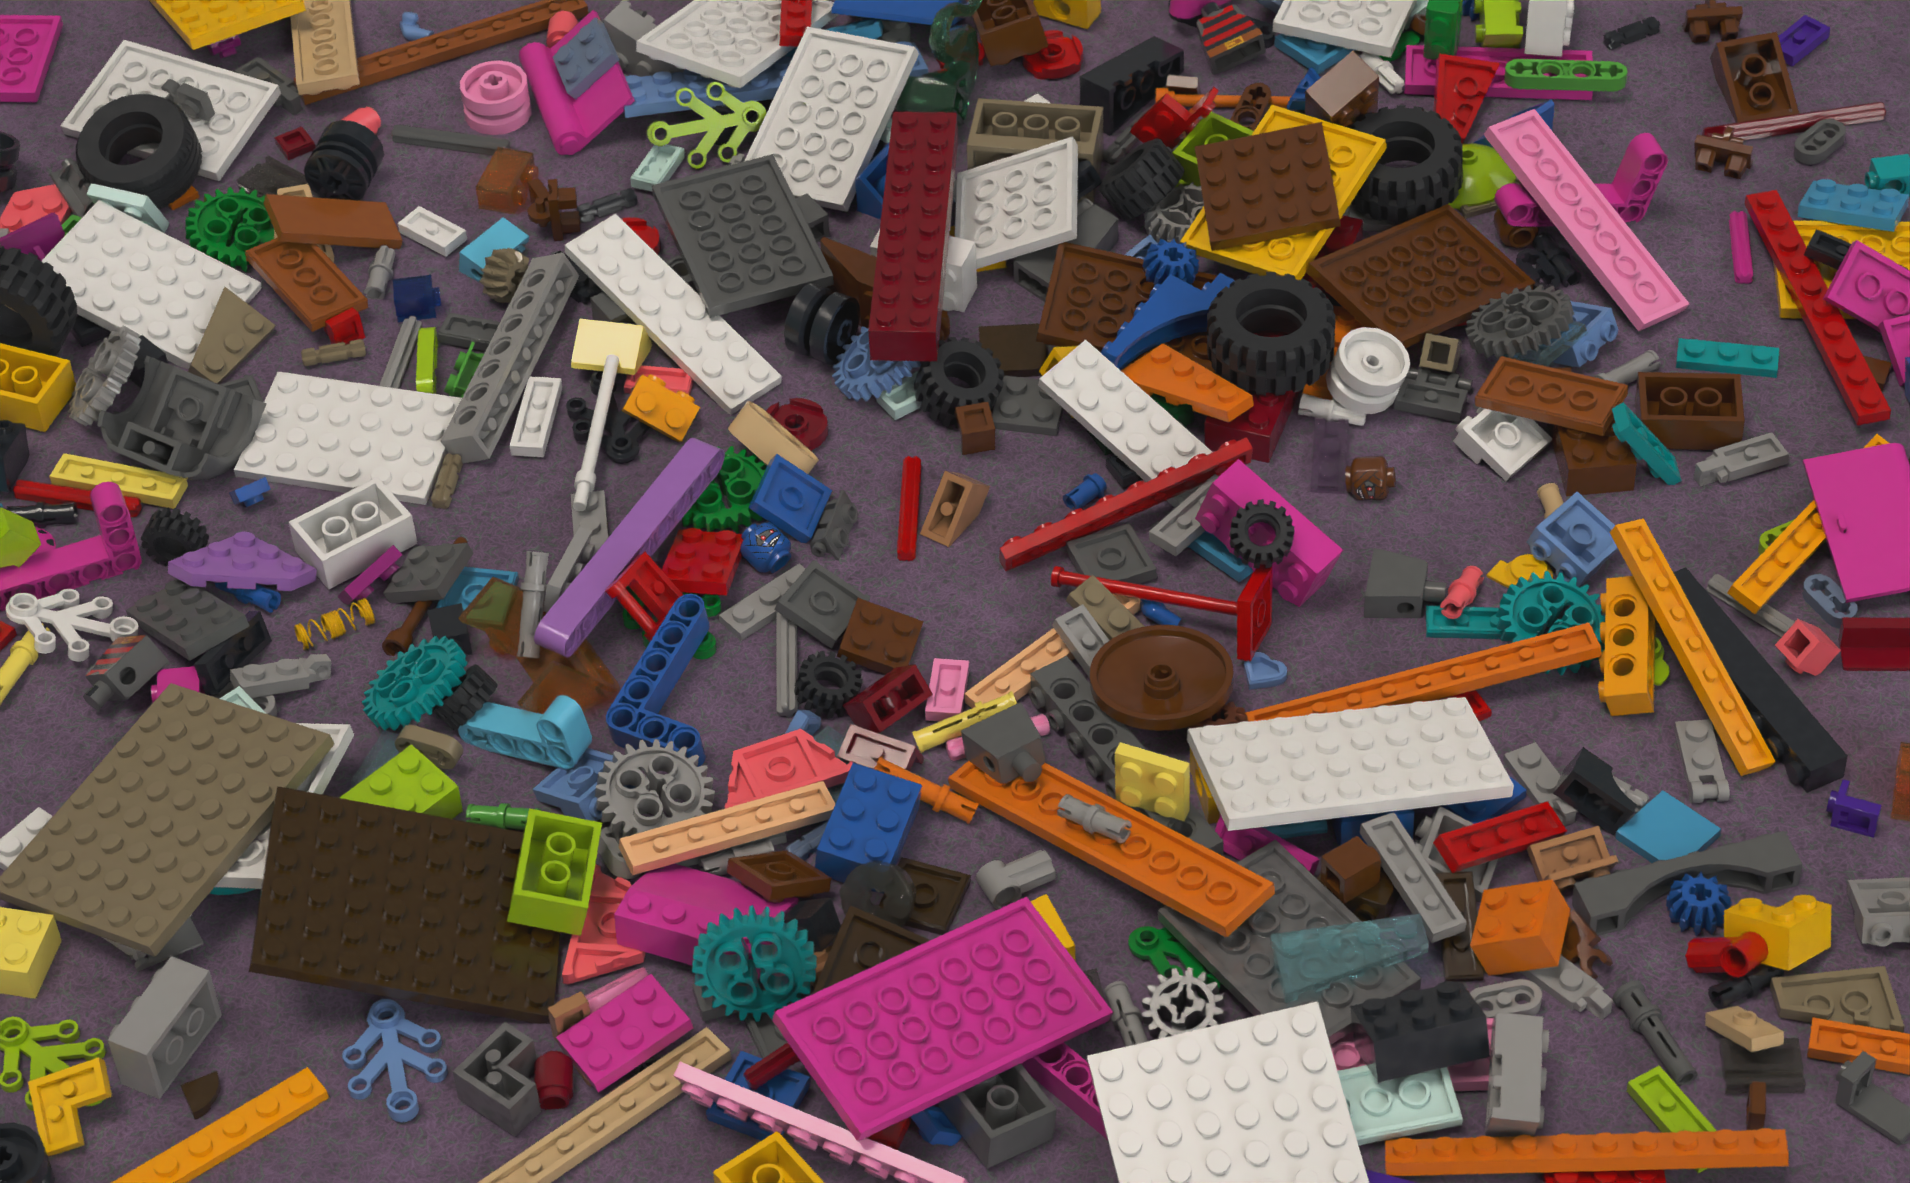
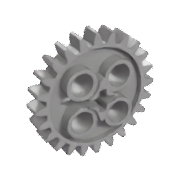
M123 325L122 327L118 326L115 332L111 331L108 339L105 337L100 346L97 347L94 357L89 359L88 367L83 369L76 383L75 390L72 393L74 397L69 403L71 406L68 411L70 418L84 426H91L93 421H98L101 410L106 411L113 404L116 394H120V388L122 384L127 382V378L133 370L134 362L138 358L135 354L140 349V334Z
M658 739L654 740L652 747H647L646 743L640 740L639 749L637 750L631 745L626 744L625 755L614 751L612 762L605 761L603 772L598 773L595 797H597L596 809L602 811V822L612 821L610 832L615 833L622 829L623 837L711 813L715 791L711 790L713 778L706 777L707 765L698 766V755L687 758V747L685 746L678 752L673 751V741H670L665 748H660ZM657 771H665V772H667L668 774L663 775V774H658V773H656V772H657ZM625 785H633V786H635L636 788L628 789V788H626V787H624V786H625ZM674 799H683L686 802L680 803L674 801ZM643 813H650V814H652V815H654V816H652V817H645V816H643V815H641V814H643Z

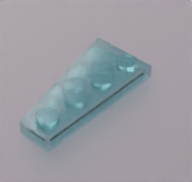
M1420 914L1270 935V946L1285 1003L1297 1000L1298 994L1312 989L1315 993L1328 989L1331 982L1349 977L1350 980L1364 976L1365 970L1378 965L1386 968L1428 953L1429 946Z

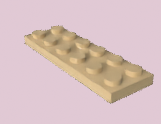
M303 0L306 11L290 16L296 84L299 95H316L326 90L337 88L343 90L359 85L351 0Z

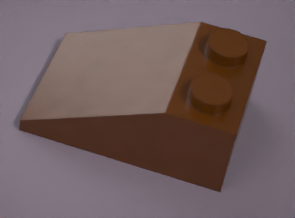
M1777 32L1716 43L1710 60L1716 82L1736 123L1799 114Z
M823 237L820 240L821 252L834 278V285L827 288L831 289L833 293L839 292L856 298L860 304L859 325L868 329L877 257Z

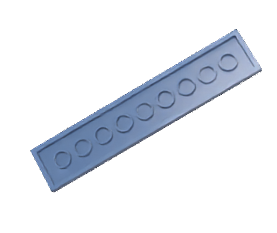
M896 42L897 44L916 47L919 53L907 82L927 80L928 67L915 42ZM783 56L741 88L730 87L726 83L713 78H704L700 74L687 69L683 72L674 73L660 71L653 75L642 77L637 75L625 76L635 102L624 106V116L629 118L692 110L689 107L680 106L676 102L675 94L680 88L691 89L695 97L709 107L723 106L724 104L721 101H714L707 97L706 87L711 82L721 83L725 87V91L743 103L746 101L774 99L792 58ZM714 85L711 87L710 94L712 97H718L721 94L719 86ZM683 91L680 93L679 99L682 103L689 102V92Z

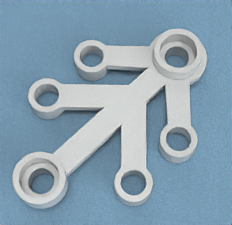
M64 589L58 594L38 600L32 594L18 593L12 596L6 605L7 617L18 624H25L33 635L34 649L37 652L47 654L53 652L56 648L55 634L46 631L41 623L42 621L50 623L55 627L68 645V657L77 662L84 661L89 657V643L81 639L75 629L110 637L113 642L119 637L138 636V623L131 617H117L110 624L83 618L90 615L98 619L109 617L113 611V602L110 598L101 596L94 598L91 602L79 605L80 595L74 589ZM59 607V608L62 609V610H60V611H53V610H50V609Z

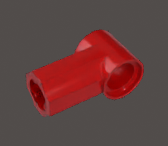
M1751 931L1744 932L1738 937L1694 938L1688 942V950L1685 957L1688 967L1694 969L1695 973L1726 972L1732 977H1741L1767 958L1768 946L1761 935Z

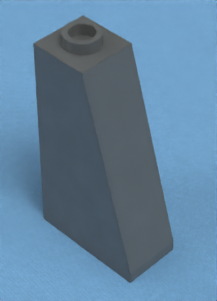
M1094 204L1077 216V238L1067 242L1110 252L1118 241V218L1111 212H1107ZM1058 244L1021 255L1013 260L1014 282L1044 302Z

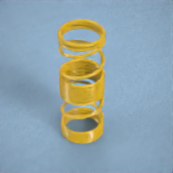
M363 598V600L361 599L357 603L353 602L351 604V618L342 608L322 614L321 623L323 631L315 620L309 619V636L301 623L296 624L294 630L298 641L303 643V650L309 649L308 642L311 647L314 646L310 640L312 636L310 621L317 626L325 641H328L324 634L326 630L330 631L331 639L346 634L339 610L345 614L355 631L353 605L358 607L360 616L362 618L364 616L366 626L375 623L374 613L368 600Z

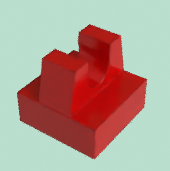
M353 307L325 321L324 331L329 337L331 344L345 342L346 345L350 344V341L365 338L360 314Z

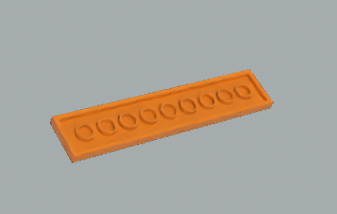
M967 761L948 777L950 789L1226 938L1275 894L1273 882L1045 762L1041 766V775L1032 782H1026L1019 776L1007 783H998L970 761ZM1069 794L1087 804L1094 806L1099 804L1105 807L1106 812L1124 820H1129L1132 823V828L1124 827L1131 831L1128 839L1124 843H1118L1116 840L1098 832L1091 834L1085 831L1082 825L1058 816L1057 810L1065 811V809L1058 807L1061 799Z

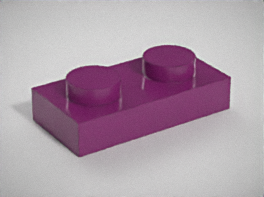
M392 545L337 597L347 606L354 599L358 602V600L367 598L374 591L371 584L378 577L383 581L389 578L399 568L395 562L403 554Z

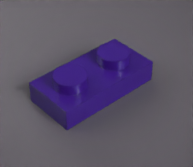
M1807 15L1800 18L1778 36L1785 63L1793 67L1829 37L1830 27Z

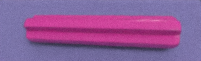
M1733 211L1730 213L1729 228L1734 277L1738 284H1750L1752 282L1753 266L1747 214L1744 211Z

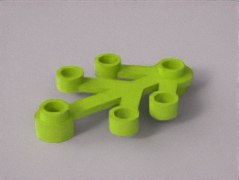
M711 82L706 87L707 97L714 101H721L735 112L721 115L696 98L691 89L680 88L675 94L676 102L680 106L689 107L705 119L668 125L663 121H655L648 126L646 135L649 142L653 145L665 146L671 141V138L706 132L697 147L687 155V162L691 167L701 168L706 164V155L724 128L737 126L727 144H722L717 151L719 159L729 163L734 155L737 156V148L748 132H755L760 129L767 114L764 106L757 101H746L743 103L725 91V87L721 83ZM714 85L719 86L721 89V94L718 97H712L710 94V89ZM683 91H687L690 94V100L687 103H682L679 99V95ZM750 110H754L757 113V119L754 122H749L746 118ZM658 128H663L666 132V136L662 140H658L655 137V131ZM725 147H730L733 151L729 159H725L722 156V150ZM694 153H700L702 156V161L698 165H694L691 161Z
M8 1017L0 1022V1050L4 1052L3 1072L0 1074L1 1088L8 1093L16 1092L22 1088L24 1080L19 1071L21 1052L31 1059V1081L46 1076L47 1071L52 1074L69 1068L70 1066L62 1060L84 1058L86 1061L98 1057L102 1059L106 1054L104 1043L98 1038H91L80 1043H72L80 1036L78 1024L73 1020H64L59 1024L31 1027L19 1017ZM66 1029H74L73 1032L70 1034H62V1032ZM18 1034L17 1036H15V1037H13V1038H9V1037L12 1036V1035ZM58 1038L61 1043L65 1044L42 1047L35 1041ZM92 1047L100 1048L95 1053H88V1050ZM9 1078H17V1080L14 1083H5L6 1080ZM29 1090L25 1095V1102L28 1109L34 1111ZM103 1100L98 1101V1102H95V1103H92V1104H89V1105H86V1106H95V1105L101 1103Z

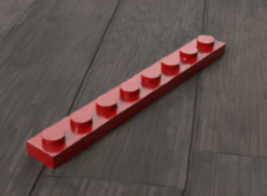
M1247 437L1239 441H1227L1215 452L1208 455L1205 453L1198 454L1191 458L1186 465L1177 469L1175 467L1167 468L1160 472L1157 478L1148 482L1138 481L1119 495L1114 496L1111 494L1104 496L1096 502V505L1085 510L1082 508L1075 509L1068 513L1063 520L1054 524L1052 522L1044 523L1038 526L1034 533L1022 538L1021 536H1015L1007 540L1000 547L999 561L1005 571L1033 561L1066 546L1068 541L1093 534L1200 486L1214 474L1220 476L1238 459L1245 465L1251 463L1253 448Z

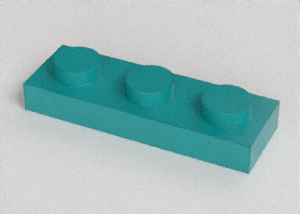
M1679 338L1676 368L1777 378L1779 348Z
M1623 402L1612 408L1615 419L1612 428L1615 435L1621 442H1628L1638 460L1644 459L1647 462L1652 475L1655 478L1661 477L1667 485H1675L1682 481L1675 456Z

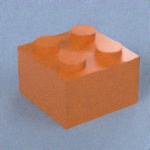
M1553 879L1486 889L1483 891L1470 947L1488 976L1558 966L1571 909Z

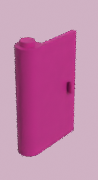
M592 10L551 49L544 44L533 42L525 45L519 52V61L523 71L526 73L527 81L555 151L560 155H573L581 151L624 112V106L635 102L619 62L615 63L576 100L567 94L552 57L562 46L566 45L577 35L582 27L590 23L595 17L600 20L595 10Z
M1888 443L1804 459L1803 466L1845 602H1855L1910 591V464L1904 446L1899 443Z

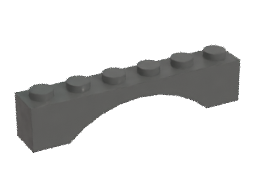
M1785 831L1763 834L1753 839L1737 843H1727L1721 847L1701 852L1694 851L1685 856L1669 860H1658L1652 864L1633 869H1622L1617 873L1597 878H1586L1581 882L1574 883L1572 906L1599 936L1623 930L1631 919L1646 905L1669 894L1674 880L1682 881L1685 873L1696 878L1702 872L1706 879L1716 876L1718 885H1727L1766 894L1798 886L1802 862Z

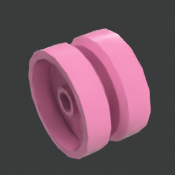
M488 61L473 66L464 73L460 80V91L464 105L465 121L471 129L482 134L500 135L518 130L527 123L531 116V103L527 76L521 67L506 61Z

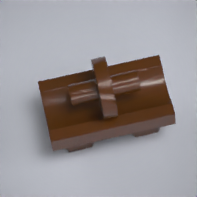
M1705 0V4H1695L1694 9L1686 10L1685 22L1682 24L1683 31L1689 32L1692 43L1708 42L1710 38L1709 30H1719L1721 41L1737 39L1743 15L1742 6L1726 7V2L1716 3V0Z
M1727 126L1724 135L1714 132L1712 137L1697 134L1694 157H1696L1695 169L1712 173L1715 161L1726 163L1724 176L1741 179L1746 168L1750 169L1752 166L1753 146L1744 145V139L1733 137L1734 127Z
M557 179L548 180V202L541 197L535 199V203L528 207V218L540 227H546L548 222L551 221L554 241H563V234L580 232L579 211L562 212L564 209H577L576 187L559 188Z

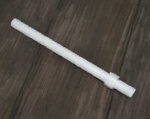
M608 355L606 357L582 467L577 472L574 482L576 493L573 508L576 511H584L586 509L589 493L594 490L596 482L594 471L619 364V358L616 355Z

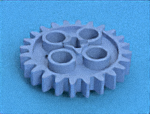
M863 326L859 336H851L853 341L851 344L843 345L842 348L846 352L836 357L839 363L833 366L836 372L832 377L835 379V385L848 399L853 398L857 402L863 398L866 402L872 394L878 399L884 390L888 394L891 393L894 384L901 386L902 378L904 376L912 377L913 375L910 370L920 367L921 364L919 361L870 360L868 329Z

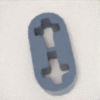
M1814 574L1805 579L1802 589L1803 599L1829 625L1840 629L1842 617H1857V604L1855 602L1846 603L1841 587L1831 578L1822 574Z

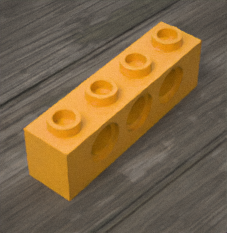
M1633 576L1606 578V593H1601L1600 597L1602 613L1606 614L1605 622H1600V637L1602 643H1605V651H1602L1601 657H1599L1600 670L1604 673V681H1599L1598 684L1600 702H1606L1611 716L1654 712L1655 616Z

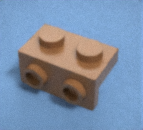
M1599 826L1536 843L1527 848L1538 881L1553 879L1560 892L1574 887L1575 880L1585 877L1597 878L1611 874L1610 870L1619 862L1616 855H1609Z

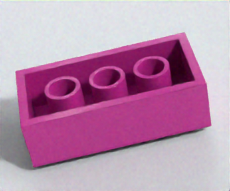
M1238 459L1212 482L1195 519L1200 522L1204 530L1217 537L1234 555V548H1231L1229 543V534L1232 519L1236 517L1239 508L1242 507L1244 509L1246 503L1251 501L1255 505L1258 500L1264 499V504L1268 505L1270 500L1276 502L1275 507L1278 509L1283 506L1286 509V516L1290 515L1293 520L1292 526H1294L1295 532L1287 557L1284 556L1282 562L1278 565L1276 562L1272 563V586L1283 599L1300 607L1325 584L1343 549ZM1264 522L1255 523L1248 530L1249 539L1258 546L1269 545L1276 537L1272 526ZM1249 562L1248 565L1252 568L1254 572L1256 569L1253 568L1254 563Z

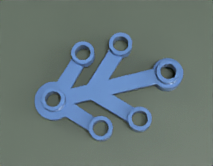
M382 999L375 1002L370 1008L367 1015L369 1027L353 1046H349L343 1051L344 1065L348 1069H359L366 1063V1052L382 1036L383 1047L359 1075L349 1080L348 1090L350 1096L354 1099L361 1100L367 1098L372 1092L371 1084L388 1067L392 1092L386 1099L389 1116L394 1121L407 1122L416 1117L419 1112V1104L415 1092L407 1088L403 1063L423 1072L425 1078L432 1083L443 1081L448 1075L446 1063L442 1059H432L399 1043L397 1033L417 1041L420 1049L425 1053H433L439 1050L442 1040L437 1030L425 1029L405 1019V1012L397 1002L391 999ZM384 1017H392L387 1020H381ZM428 1038L436 1039L434 1043H424V1041ZM354 1054L361 1055L359 1059L354 1061L348 1059ZM436 1067L442 1069L437 1074H432L429 1072L431 1069ZM356 1085H366L363 1090H354ZM402 1106H409L407 1109L398 1110Z

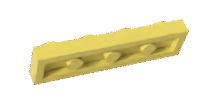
M63 453L49 476L51 483L54 485L92 490L102 482H114L120 487L124 496L137 497L141 500V503L169 507L171 509L176 508L188 487L187 479L165 472Z

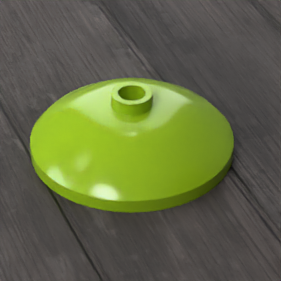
M1463 144L1462 188L1459 190L1456 199L1449 203V205L1460 209L1462 205L1470 207L1494 202L1495 194L1502 186L1516 183V175L1493 147L1482 144Z

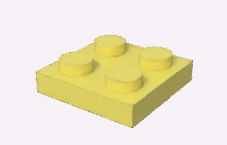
M1120 742L1115 751L1116 800L1131 807H1139L1158 813L1163 817L1185 821L1190 811V763Z

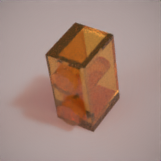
M502 147L496 149L476 185L479 209L515 214L519 205L526 203L529 189L528 181L537 179L539 174L532 152Z

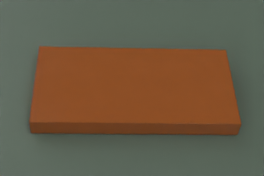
M266 194L264 199V206L280 242L380 248L383 245H387L388 248L400 249L403 241L385 202Z
M275 238L245 251L246 260L312 332L325 327L326 320L352 307L358 312L368 308V299L317 244L280 242L278 238Z
M1500 356L1476 394L1475 406L1603 436L1614 418L1612 408L1623 403L1628 395V385Z

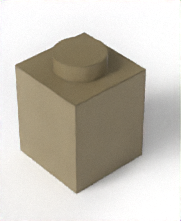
M1426 333L1419 366L1446 373H1456L1463 342L1459 339Z

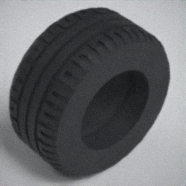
M133 94L120 97L101 107L84 125L79 134L75 150L77 164L87 183L146 195L159 210L169 206L170 203H173L187 192L194 183L202 163L200 142L184 111L169 99L150 94ZM148 143H160L155 152L148 158L130 165H119L120 160L135 147Z

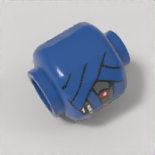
M770 522L760 525L752 524L741 536L743 539L740 546L741 555L761 573L768 571L775 573L785 566L791 558L790 540Z

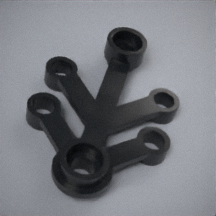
M595 371L590 378L591 392L598 396L603 371ZM615 377L604 429L611 432L612 437L603 434L600 447L606 449L609 459L619 464H625L634 460L638 455V441L651 427L639 421L625 434L624 427L633 417L623 411H618L613 394L617 389ZM579 397L571 398L566 403L567 415L571 419H581L572 426L574 438L579 442H587L594 410L586 407L584 399Z

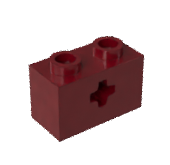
M916 664L894 668L843 706L855 726L881 733L932 696L933 693Z

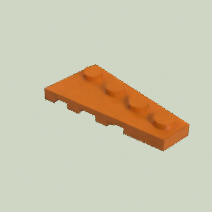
M1164 343L1121 370L1149 396L1153 393L1164 396L1167 403L1176 406L1179 404L1192 405L1193 411L1226 422L1232 421L1254 406L1251 394Z

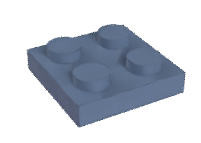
M596 17L582 27L579 33L566 45L562 46L552 57L567 94L575 100L620 60L604 23Z

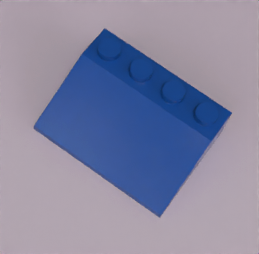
M835 0L831 11L832 14L945 27L953 26L966 18L970 12L966 0Z

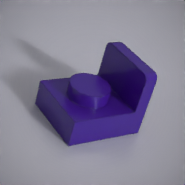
M1843 779L1839 791L1832 790L1828 800L1826 812L1832 813L1830 826L1874 838L1882 805L1848 796L1850 781Z

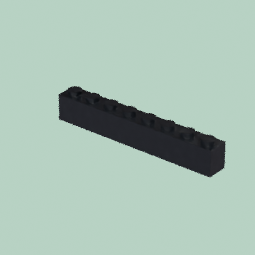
M1685 567L1673 572L1774 759L1778 758L1785 766L1789 779L1794 784L1799 783L1808 793L1843 778L1848 755L1690 571Z

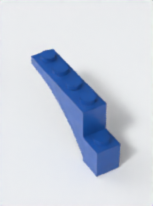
M1219 273L1212 283L1206 282L1202 290L1169 274L1162 284L1157 283L1153 287L1149 300L1146 303L1141 302L1137 306L1133 319L1129 323L1125 321L1121 325L1116 339L1113 342L1108 341L1101 354L1119 370H1122L1139 355L1157 345L1182 336L1207 331V314L1209 313V306L1212 300L1217 297V294L1225 286L1230 288V284L1235 280Z

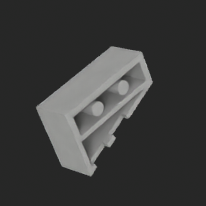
M622 0L603 19L620 59L618 62L622 70L636 74L639 77L650 76L660 71L674 73L685 70L676 68L673 64L661 60H653L647 55L636 52V41L657 26L653 24L655 19L647 14L643 17L630 9L632 4L627 0Z
M1495 1013L1492 1022L1485 1136H1534L1537 1129L1542 1130L1544 1106H1540L1541 1091H1545L1547 1068L1542 1067V1053H1547L1549 1044V1030L1543 1029V1017Z

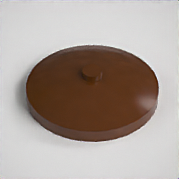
M1152 625L1124 632L1104 644L1094 656L1090 666L1091 694L1099 708L1118 722L1146 730L1180 729L1198 724L1210 718L1226 704L1231 696L1234 684L1233 664L1226 649L1207 634L1183 626Z

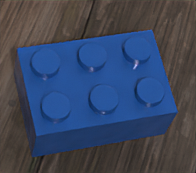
M853 763L817 847L815 868L834 880L884 894L919 810L922 785Z

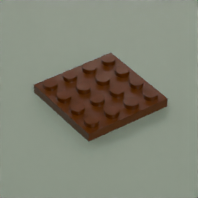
M1322 122L1195 146L1212 251L1341 226Z

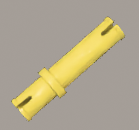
M29 630L21 641L14 643L10 649L11 655L0 668V706L28 665H33L39 657L38 652L34 649V637Z
M1011 691L984 704L979 701L974 703L976 707L918 731H913L912 733L920 752L923 753L948 740L962 736L961 730L1017 704L1013 692Z

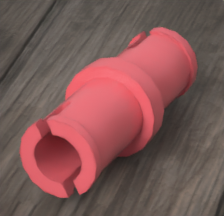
M1467 566L1459 579H1455L1449 586L1448 595L1440 605V608H1444L1441 612L1445 617L1457 619L1461 616L1464 608L1474 601L1477 595L1476 590L1484 580V577H1480L1483 575V572L1478 567Z

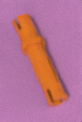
M881 756L874 770L921 784V801L933 806V811L939 813L942 810L965 821L967 824H970L979 805L977 802L975 803L950 791V786L946 784L943 787L885 760Z

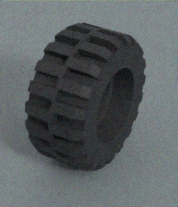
M1397 105L1394 109L1384 107L1380 108L1375 114L1370 112L1364 115L1361 122L1357 120L1350 127V129L1386 139V150L1351 202L1364 215L1369 213L1372 219L1378 221L1386 219L1388 223L1398 224V221H1409L1452 203L1458 196L1463 183V144L1461 143L1458 131L1453 128V125L1447 119L1443 118L1441 120V116L1432 110L1426 112L1423 107L1418 106L1406 108V105ZM1394 161L1419 163L1407 168H1393L1384 165Z
M0 246V343L56 357L77 319V304L71 287L66 286V279L61 273L57 274L53 271L54 267L48 262L43 263L38 260V256L32 253L27 255L18 248L12 247L6 250L4 246Z
M1267 272L1263 276H1258L1256 273L1248 275L1245 280L1239 278L1230 284V288L1225 286L1209 306V313L1207 314V355L1211 366L1225 380L1232 384H1237V387L1246 392L1249 390L1256 391V395L1266 396V393H1275V396L1285 395L1286 391L1292 390L1294 393L1302 390L1305 384L1312 385L1320 376L1326 373L1334 357L1335 314L1333 313L1334 308L1330 300L1326 298V295L1318 287L1312 288L1313 285L1303 278L1297 280L1294 275L1286 273L1284 276H1278L1276 272ZM1273 330L1285 332L1288 335L1264 337L1253 333Z

